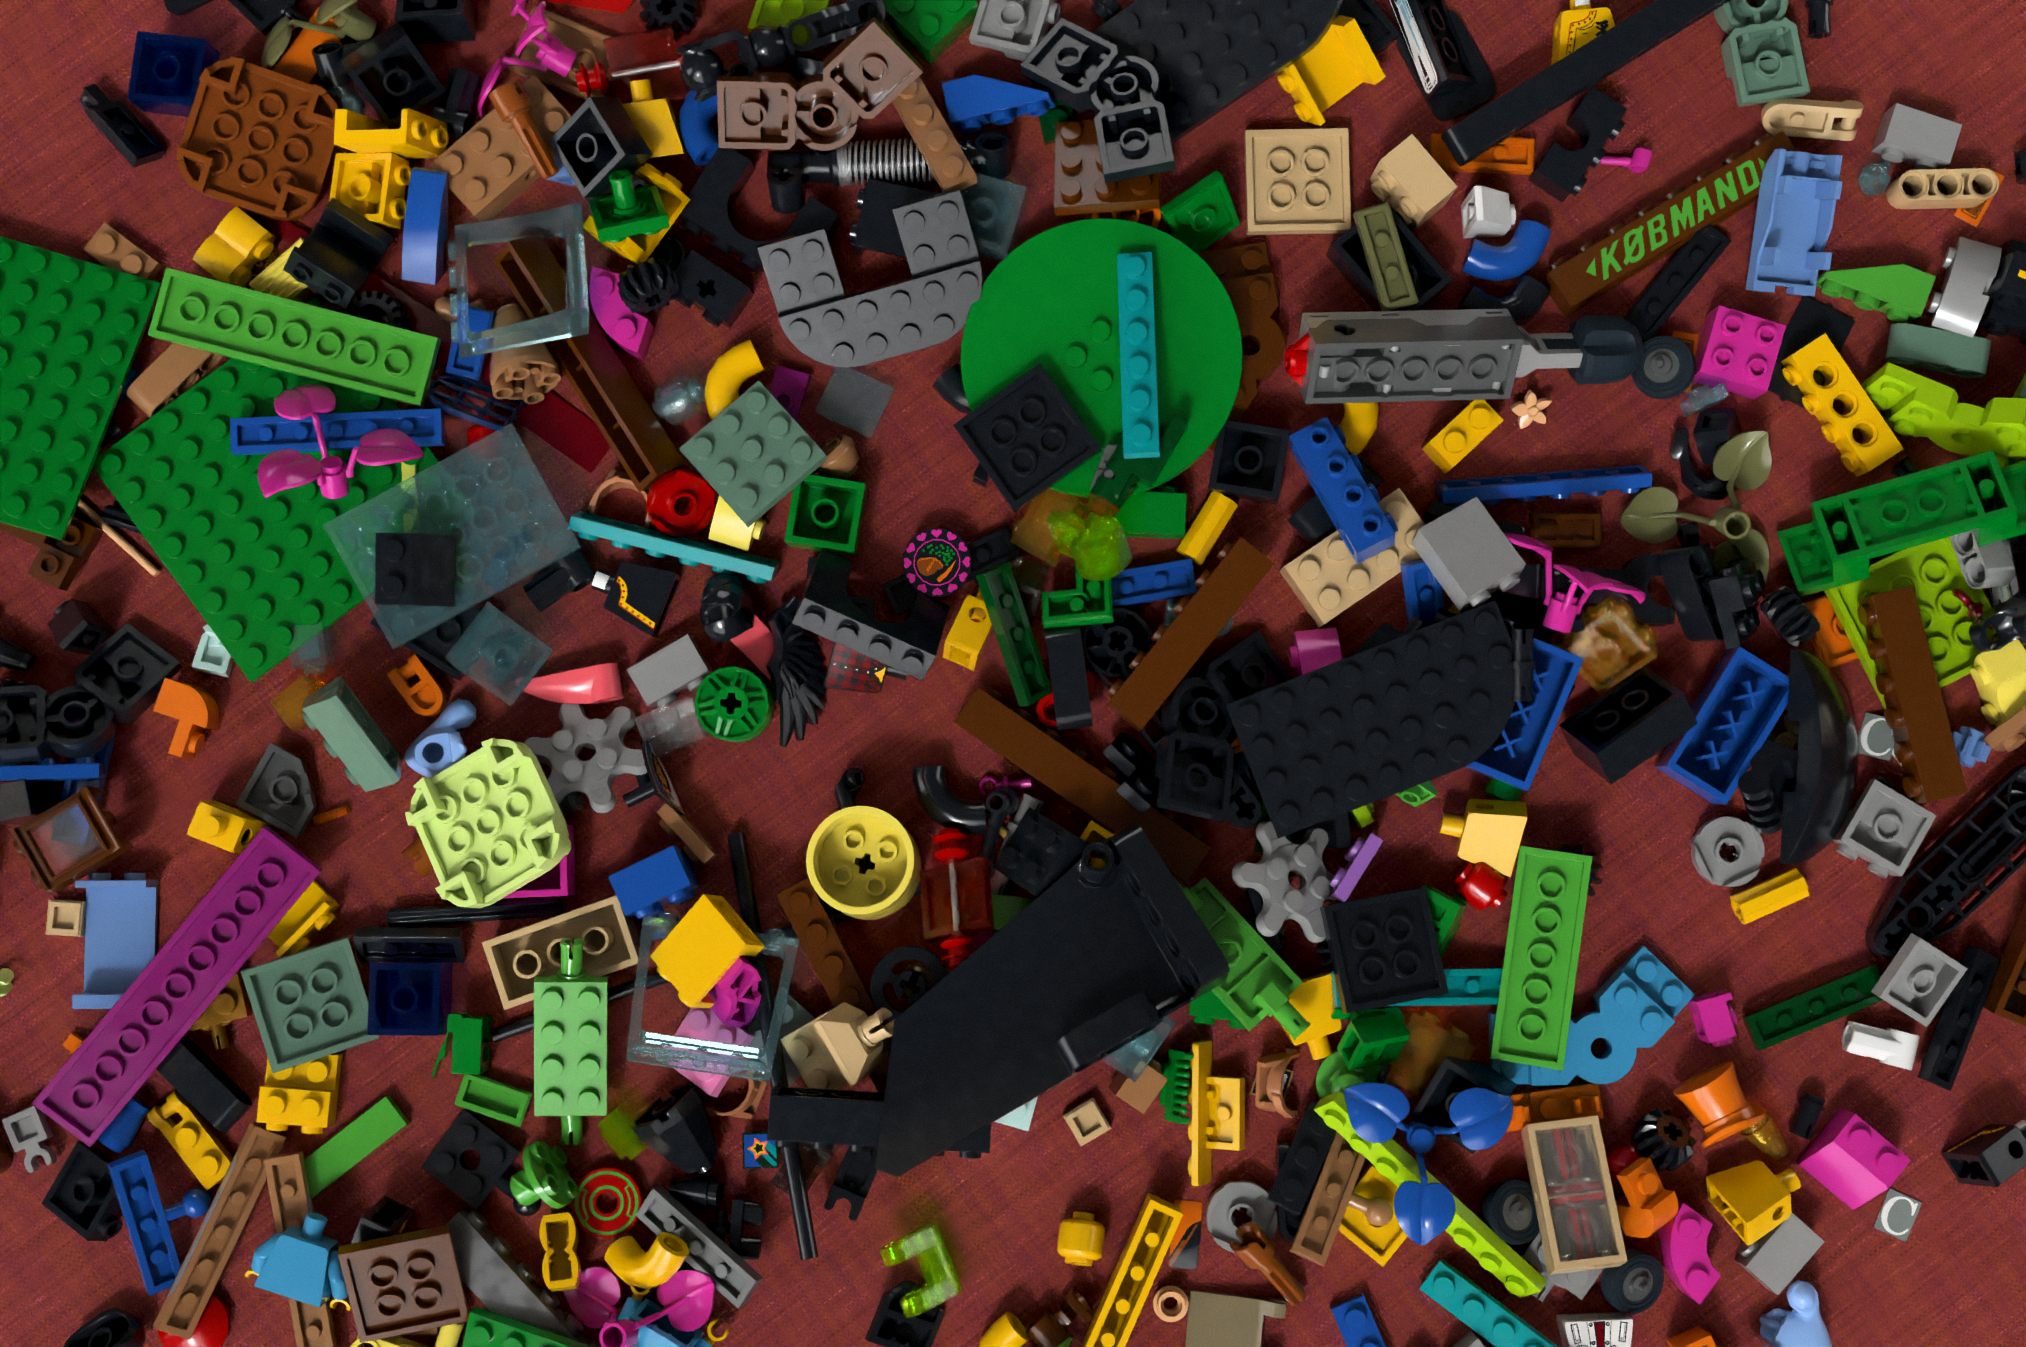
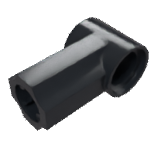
M372 39L342 45L339 42H328L314 47L311 52L321 84L325 87H336L348 83L352 78L347 73L341 60Z
M451 68L445 87L446 92L443 93L441 103H436L431 113V117L447 124L448 137L456 140L460 139L473 127L474 115L472 110L482 81L480 76L462 68Z
M578 546L563 552L552 562L553 566L523 586L526 595L540 612L568 593L577 592L593 581L596 572Z

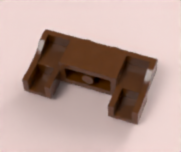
M73 516L64 541L0 523L1 530L40 548L27 574L65 591H68L80 566L97 546L104 532L102 529Z

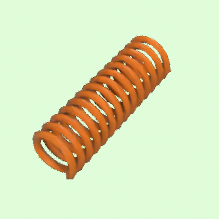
M345 805L313 817L315 825L316 822L319 825L327 821L329 822V820L341 818V816L343 817V815H348L351 812L349 807Z

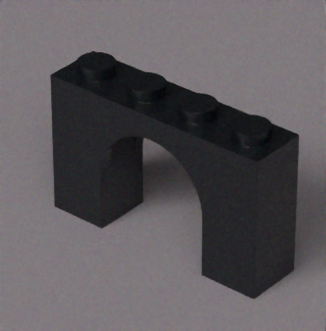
M719 147L687 197L690 201L679 215L683 221V228L697 237H700L701 233L712 239L711 244L716 249L727 255L732 251L742 257L740 262L756 273L760 269L764 271L757 249L758 245L823 226L826 227L829 240L831 241L841 225L838 213L809 196L792 225L781 236L769 241H754L742 236L732 225V208L755 169L750 159L734 149Z
M821 549L809 573L792 623L923 680L937 655L950 606L918 592L904 617V621L887 623L873 619L861 612L848 596L847 582L854 563Z

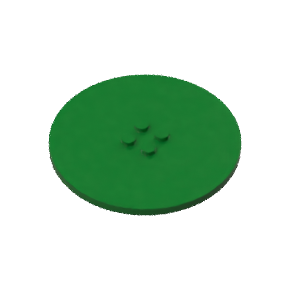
M1096 218L1078 220L1043 231L1014 249L996 266L982 285L980 299L974 301L970 308L961 344V373L965 396L971 412L1038 364H1041L1102 450L1098 455L1049 488L1050 490L1070 496L1096 498L1091 494L1090 486L1104 449L1107 445H1117L1123 439L1117 254L1152 252L1159 428L1165 420L1170 423L1174 415L1187 421L1186 431L1153 487L1149 488L1137 481L1136 484L1139 487L1132 495L1158 487L1191 467L1217 439L1234 407L1242 373L1243 351L1238 319L1230 297L1219 278L1197 253L1183 242L1154 227L1134 221Z

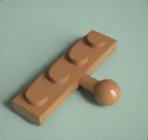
M1338 1132L1322 1164L1289 1250L1321 1266L1326 1264L1347 1205L1365 1213L1366 1219L1375 1226H1384L1393 1217V1207L1387 1199L1382 1197L1367 1199L1353 1192L1365 1157L1361 1153L1356 1152Z

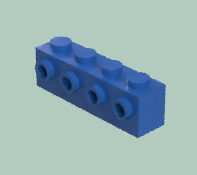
M1325 417L1290 435V450L1356 564H1359L1394 546L1395 532L1398 531V528L1389 512L1384 514L1378 505V502L1381 500L1372 483L1366 484L1362 478L1363 468L1354 453L1349 455L1345 449L1346 439L1338 425L1332 427L1328 418Z

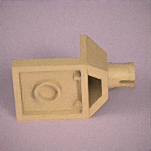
M843 1002L785 1035L780 1040L808 1088L839 1089L846 1084H849L851 1087L881 1065L882 1040L893 1036L895 1019L885 1025H881L885 1019L893 1015L888 1009L881 1008L868 1017L864 1011Z

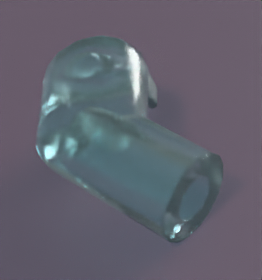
M322 84L320 85V87L327 90L335 102H340L343 108L364 115L365 101L353 87L346 85L325 87Z

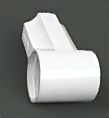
M1848 1021L1842 1033V1050L1864 1057L1868 1056L1879 1059L1880 1063L1912 1071L1920 1036L1887 1028L1884 1030Z

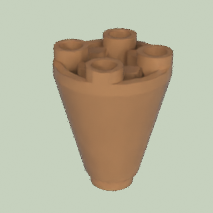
M519 304L504 305L497 310V316L494 320L489 375L493 396L496 399L524 400L527 404H537L544 400V394L551 391L560 382L559 367L522 306Z

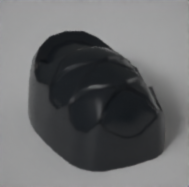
M733 573L717 574L709 578L704 584L701 595L700 619L704 631L712 642H723L733 639L753 628L754 609L749 589Z
M112 1308L97 1315L80 1327L67 1339L64 1347H143L146 1340V1330L141 1320L134 1315L118 1308Z

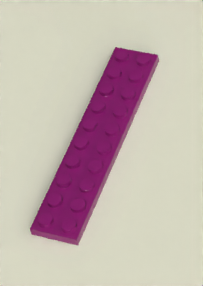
M267 825L264 826L32 1104L91 1147L323 869Z

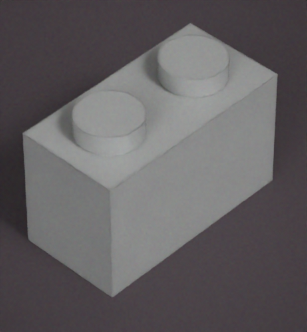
M1895 103L1883 113L1871 152L1882 155L1881 157L1889 162H1905L1914 165L1916 170L1943 169L1951 162L1962 124Z
M688 634L626 669L647 706L652 708L658 706L659 709H663L677 701L676 694L686 688L690 692L698 689L706 676L712 673L693 637Z
M1792 1213L1787 1220L1755 1243L1747 1246L1743 1242L1738 1251L1740 1254L1735 1261L1766 1289L1779 1295L1825 1241Z

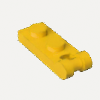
M175 1090L167 1096V1102L161 1107L155 1106L147 1112V1117L162 1132L207 1191L224 1179L233 1157L196 1109ZM176 1112L183 1118L177 1125L170 1118Z

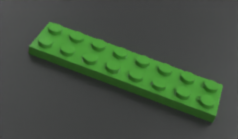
M170 268L165 270L148 332L149 336L156 339L419 407H424L441 340L437 337Z

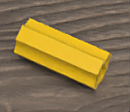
M1212 491L1176 551L1187 559L1192 558V562L1201 566L1238 505L1223 494Z
M1792 868L1729 896L1731 900L1730 905L1735 916L1745 925L1810 896L1808 892L1809 887L1798 869Z

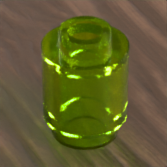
M618 1106L602 1119L597 1126L602 1131L600 1133L602 1138L620 1160L626 1155L632 1160L648 1146L639 1139L633 1130L635 1119L628 1110L624 1113L620 1106Z

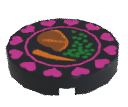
M930 528L919 532L908 542L903 553L902 568L907 582L916 592L933 598H944L955 594L966 584L971 573L972 557L967 544L958 534L943 528Z

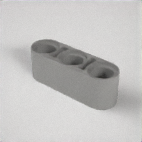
M1972 530L1950 536L1965 581L1971 588L2003 587L2009 585L2015 577L2013 560L2002 541L1978 547Z

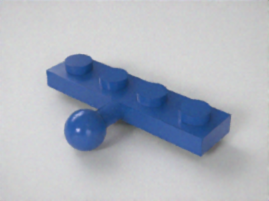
M144 1150L107 1163L146 1292L151 1296L172 1287L181 1268L167 1222L184 1215L194 1218L205 1215L211 1206V1197L203 1189H192L183 1196L181 1202L163 1208L148 1156Z

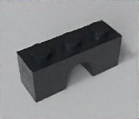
M1592 86L1565 124L1580 136L1582 142L1581 149L1576 151L1566 150L1554 142L1528 180L1560 202H1563L1570 193L1576 197L1587 181V178L1582 175L1588 166L1595 168L1606 153V150L1601 147L1607 138L1613 141L1625 125V122L1620 119L1627 108Z

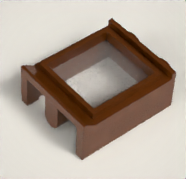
M85 786L76 794L21 826L11 829L15 837L13 845L22 858L28 860L33 869L30 872L33 881L40 889H44L45 892H59L73 884L75 880L85 877L133 848L131 842L120 841L112 828L117 823L114 815L110 811H103L96 800V797L103 794L99 787Z

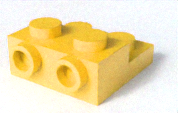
M336 153L329 202L332 198H335L379 228L400 229L401 219H405L407 203L404 200L405 188L410 183L412 171L409 161L394 153Z
M333 1053L276 1073L272 1072L267 1056L265 1085L260 1086L256 1122L266 1123V1130L287 1131L288 1125L301 1126V1133L322 1134L323 1128L335 1125L342 1054Z

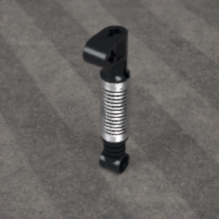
M1000 131L982 133L975 139L974 144H972L971 139L967 140V144H963V140H958V144L973 170H977V174L982 178L999 180L1011 173L1010 140L1005 133ZM900 138L898 144L896 139H893L892 143L889 139L886 140V143L884 140H880L879 143L877 140L873 143L869 140L867 144L863 140L861 145L859 141H856L855 145L850 141L849 145L846 143L837 149L829 151L797 149L768 152L766 177L771 206L779 213H794L804 206L807 184L831 182L835 186L846 187L847 185L852 186L853 181L858 186L859 181H861V184L864 186L865 180L868 181V179L880 181L886 179L888 183L892 179L894 184L896 179L901 183L902 178H904L905 183L908 182V178H910L912 183L914 178H916L919 183L920 177H923L924 182L926 181V172L929 173L930 182L932 179L934 182L936 181L913 138H911L910 142L906 138L904 143Z

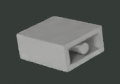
M1477 497L1419 528L1411 543L1459 611L1470 605L1473 608L1483 605L1491 598V593L1498 589L1505 592L1514 587L1521 580L1519 575L1526 565Z

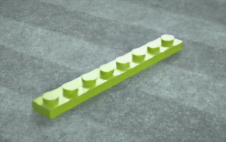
M1340 1090L1318 1101L1314 1111L1323 1118L1325 1124L1336 1130L1346 1139L1350 1146L1369 1160L1381 1175L1387 1177L1397 1187L1405 1181H1415L1421 1184L1418 1162L1392 1138L1382 1143H1371L1357 1135L1349 1120L1344 1094ZM1426 1170L1428 1184L1440 1183ZM1452 1194L1455 1201V1215L1445 1231L1453 1237L1456 1244L1465 1248L1479 1261V1264L1485 1270L1490 1271L1505 1285V1288L1518 1298L1541 1292L1547 1280Z

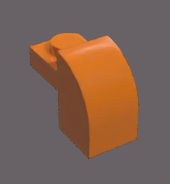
M164 678L153 711L179 719L168 754L194 759L195 753H199L204 744L205 735L202 734L204 728L219 729V708L213 697L204 689L179 680Z
M1640 1157L1616 1175L1625 1193L1624 1196L1616 1201L1619 1221L1626 1236L1647 1238L1676 1216L1678 1212L1675 1191L1664 1189L1651 1158Z

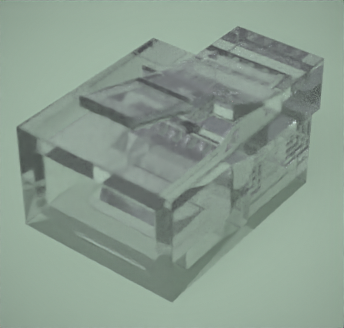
M685 697L634 718L642 740L650 741L656 758L664 757L710 738L708 732L702 727L696 716L694 697Z

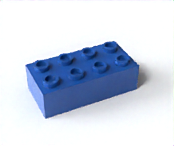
M1533 638V661L1537 662V669H1533L1534 701H1515L1510 718L1497 740L1483 755L1465 767L1522 791H1529L1584 658Z
M1742 647L1727 649L1691 706L1698 724L1668 744L1655 768L1712 804H1727L1738 786L1739 778L1747 772L1751 765V759L1761 749L1788 705L1789 677Z

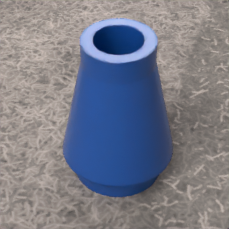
M131 1098L100 1135L98 1140L117 1153H121L125 1147L130 1148L145 1115L150 1109L139 1100Z

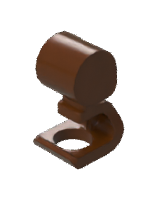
M1072 1285L1068 1289L1066 1299L1059 1306L1058 1310L1053 1312L1049 1308L1045 1309L1030 1323L1025 1332L1038 1347H1055L1067 1335L1068 1330L1066 1327L1073 1323L1077 1315L1084 1322H1089L1093 1318L1095 1309L1079 1290Z

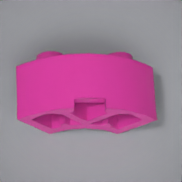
M592 266L589 294L597 320L621 349L644 361L655 328L647 318L638 313H632L630 308L626 307L625 302L621 300L617 285L620 281V274Z
M1336 628L1294 632V646H1289L1288 653L1290 666L1296 667L1297 677L1342 660Z
M743 955L735 961L708 992V995L715 1002L711 1010L723 1024L746 1029L758 1009L762 995L758 991V982L761 981V977Z
M1678 1200L1676 1216L1659 1229L1658 1238L1661 1243L1662 1262L1674 1284L1685 1295L1700 1305L1721 1277L1711 1265L1707 1254V1237L1713 1224L1688 1205Z

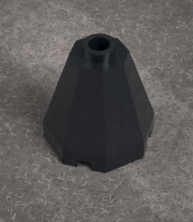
M689 1082L669 1091L672 1097L662 1102L661 1097L654 1101L634 1120L635 1126H633V1130L643 1143L686 1173L698 1172L702 1174L715 1165L718 1146L702 1092L697 1085Z

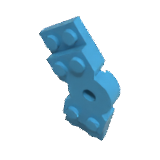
M1640 945L1592 996L1594 1011L1580 1014L1573 1020L1570 1019L1563 1071L1490 1059L1496 1012L1488 1013L1490 1068L1516 1084H1529L1531 1086L1568 1085L1575 1076L1595 1084L1616 1082L1623 1078L1632 1068L1636 1059L1637 1048L1652 1047L1676 1022L1673 1020L1674 1017L1689 1003L1695 994L1645 946ZM1602 1038L1605 1043V1049L1601 1055L1594 1056L1591 1052V1044L1595 1039Z

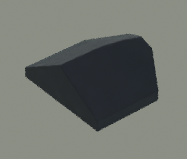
M905 1280L883 1293L865 1339L868 1342L885 1347H932L945 1313L924 1285Z

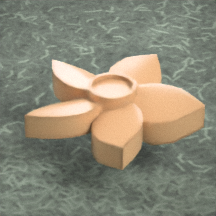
M1529 389L1525 395L1524 402L1518 401L1510 406L1511 410L1518 415L1519 428L1523 429L1529 426L1533 420L1546 424V417L1541 410L1548 407L1552 399L1540 398L1537 400L1534 392Z

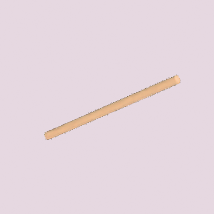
M80 498L77 506L79 510L152 576L157 577L161 571L113 527L105 523L102 517Z

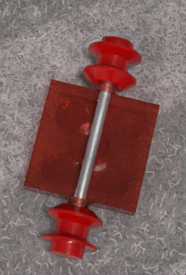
M672 26L604 39V46L610 67L607 68V73L605 66L598 60L595 61L594 68L587 69L583 63H580L581 70L575 71L579 92L586 91L588 98L591 96L592 90L599 89L603 95H606L609 83H613L616 97H618L622 104L633 103L629 81L650 79L654 100L669 98L672 101L685 98L687 95L685 83L680 73L682 55H678L676 52L677 46Z
M958 828L942 829L938 835L933 837V842L940 845V850L934 852V857L944 862L945 865L919 872L924 939L929 942L944 940L941 942L940 947L948 950V956L942 958L941 963L949 965L950 970H954L971 955L969 949L976 945V941L966 936V934L994 928L989 860L984 857H978L962 861L969 855V851L961 847V843L966 842L968 836L960 833Z

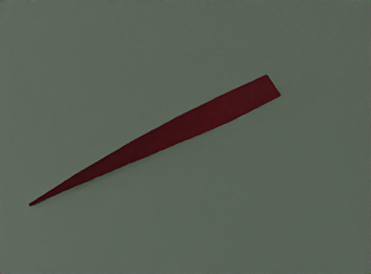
M246 210L290 246L300 238L305 240L309 235L288 221L275 220ZM372 273L356 296L361 297L360 292L368 291L372 293L373 290L388 294L403 303L401 306L406 308L409 313L405 317L411 320V326H406V330L439 338L441 344L436 362L446 369L455 326L440 320L435 312ZM374 311L382 319L388 322L386 315L382 311ZM491 350L488 351L483 379L478 381L491 386L489 378ZM471 387V389L476 393L487 396L489 398L493 396L492 394ZM550 391L544 394L545 398L543 401L537 404L526 403V406L515 421L592 473L610 449L609 443L596 423ZM498 399L500 402L517 408L518 404L508 400ZM495 406L508 416H511V414L513 413L506 409Z

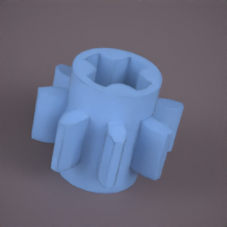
M1960 726L1958 732L1953 731L1952 737L1960 765L1973 768L1975 762L1980 763L1981 761L1986 763L1992 749L1984 742L1986 734L1966 726Z

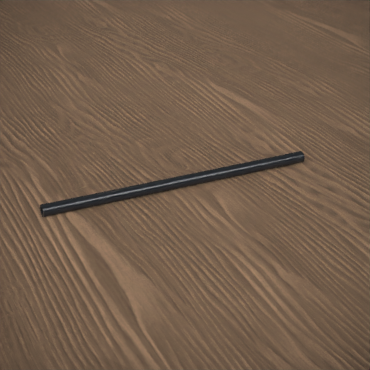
M733 833L727 835L741 919L764 945L745 833ZM764 947L756 957L748 956V959L761 977V981L758 982V991L762 996L757 1011L772 1092L774 1086L789 1087ZM797 1142V1147H781L800 1259L806 1260L819 1256L799 1142Z

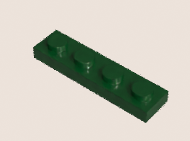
M1009 561L999 562L976 574V578L1019 707L1030 706L1052 693L1010 563Z
M1868 964L1742 1016L1755 1049L1761 1051L1882 1001L1883 999L1871 992L1881 978L1876 964Z

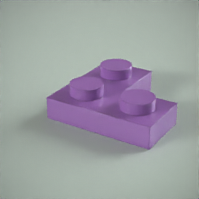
M1370 833L1364 839L1358 837L1356 841L1354 840L1351 844L1352 847H1349L1344 856V859L1349 862L1344 869L1342 867L1338 869L1329 884L1334 888L1330 897L1340 903L1348 899L1384 840L1373 833Z

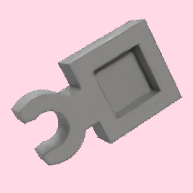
M32 1106L2 1119L14 1152L25 1149L24 1165L29 1173L40 1170L37 1164L38 1155L43 1156L46 1165L57 1162L55 1151L47 1147L44 1140L53 1137L45 1114L41 1110Z

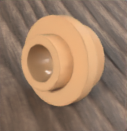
M1164 1286L1154 1295V1311L1163 1321H1179L1188 1311V1298L1185 1292L1177 1286ZM1168 1297H1173L1177 1300V1305L1172 1309L1164 1306V1301Z

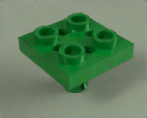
M617 170L609 175L613 194L588 199L600 243L606 241L612 243L620 242L628 236L637 234L652 235L658 233L661 229L670 227L668 216L656 185L634 189L631 179L632 175L629 170Z

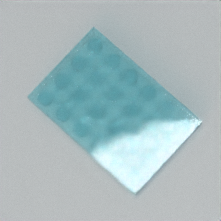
M512 423L323 524L392 649L406 644L582 548ZM376 533H418L456 536V607L375 605Z

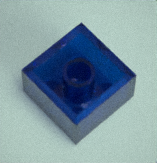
M137 31L127 99L143 112L189 117L200 83L199 78L205 68L219 61L220 52L207 39Z
M370 963L367 1035H446L448 1014L451 1013L453 963Z

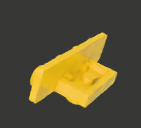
M1211 1040L1193 1042L1189 1052H1193L1194 1058L1193 1060H1188L1191 1065L1190 1069H1192V1084L1188 1090V1100L1192 1105V1119L1188 1125V1137L1192 1141V1155L1188 1160V1173L1191 1176L1192 1186L1199 1187L1211 1183L1212 1149L1235 1151L1245 1149V1078L1212 1076Z

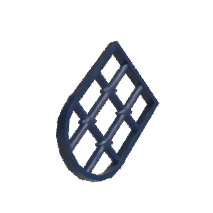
M458 375L438 377L431 382L428 391L429 399L435 407L503 434L526 406L524 400L505 399L518 404L516 408L500 402L494 396L489 398L473 392L470 389L471 387L493 395L491 386ZM452 383L464 384L465 386L462 388ZM441 385L455 390L459 394L453 397L434 389ZM464 395H468L484 401L486 405L482 408L466 402L462 398ZM437 397L449 401L450 405H447L442 401L438 400ZM458 404L476 411L478 415L455 408V406ZM492 405H495L513 413L510 417H506L491 411L490 408ZM484 415H487L495 419L504 421L505 423L504 425H501L493 421L487 420L483 417Z

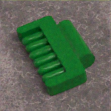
M1170 1049L1168 1051V1062H1162L1161 1073L1168 1080L1160 1090L1159 1105L1165 1106L1164 1119L1166 1121L1178 1124H1188L1190 1122L1189 1116L1183 1115L1188 1112V1109L1180 1105L1188 1104V1099L1181 1097V1095L1187 1096L1189 1094L1187 1089L1182 1088V1086L1188 1087L1189 1081L1182 1079V1077L1188 1078L1190 1076V1073L1183 1070V1068L1189 1069L1191 1066L1189 1062L1183 1060H1193V1052Z

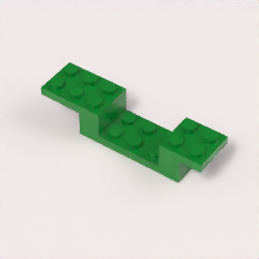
M1991 450L1812 502V522L1777 532L1778 541L1798 597L1870 578L1869 559L1967 531H1973L1978 547L2026 534V460L2000 468L1995 453Z

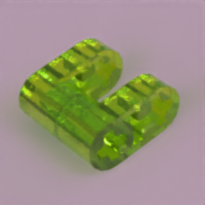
M937 1222L919 1227L879 1249L885 1267L899 1264L916 1256L927 1283L899 1299L905 1318L924 1313L963 1291L962 1284Z

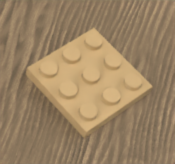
M1348 128L1245 130L1246 235L1346 233L1351 229Z

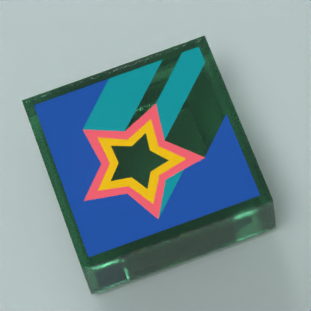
M747 1131L742 1133L743 1169L779 1168V1147L775 1146V1141L767 1140L768 1131Z

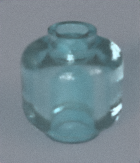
M680 374L659 384L655 388V401L652 402V407L660 420L666 419L670 424L677 426L702 413L703 403L706 402L704 390L696 378H689L684 374Z

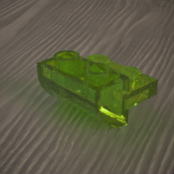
M1053 509L1046 520L1058 551L1074 559L1080 576L1086 580L1102 581L1110 579L1121 573L1133 558L1122 525L1112 516L1104 515L1101 517L1090 512L1084 522L1073 513L1066 512V514H1063Z

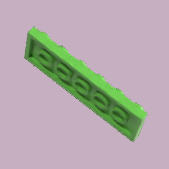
M1519 846L1490 1059L1563 1071L1593 856Z

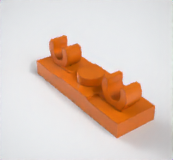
M1589 1082L1511 1093L1513 1113L1506 1132L1522 1130L1526 1124L1597 1115L1599 1119L1604 1118L1599 1084Z

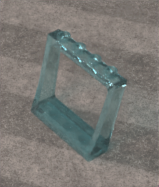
M581 203L526 215L454 225L455 240H448L449 261H456V267H449L450 288H457V294H450L451 315H458V322H451L452 343H459L460 358L589 334V300ZM540 234L542 238L562 237L565 243L569 307L538 318L481 332H471L469 329L467 248L473 245L509 242Z
M661 913L658 918L643 916L627 1043V1061L770 1082L800 940L788 938L785 932L778 929H768L765 931V934L753 932L765 946L759 952L760 954L779 956L784 961L769 1034L764 1047L756 1048L653 1033L642 1029L651 945L655 939H665L680 922V918L672 913Z

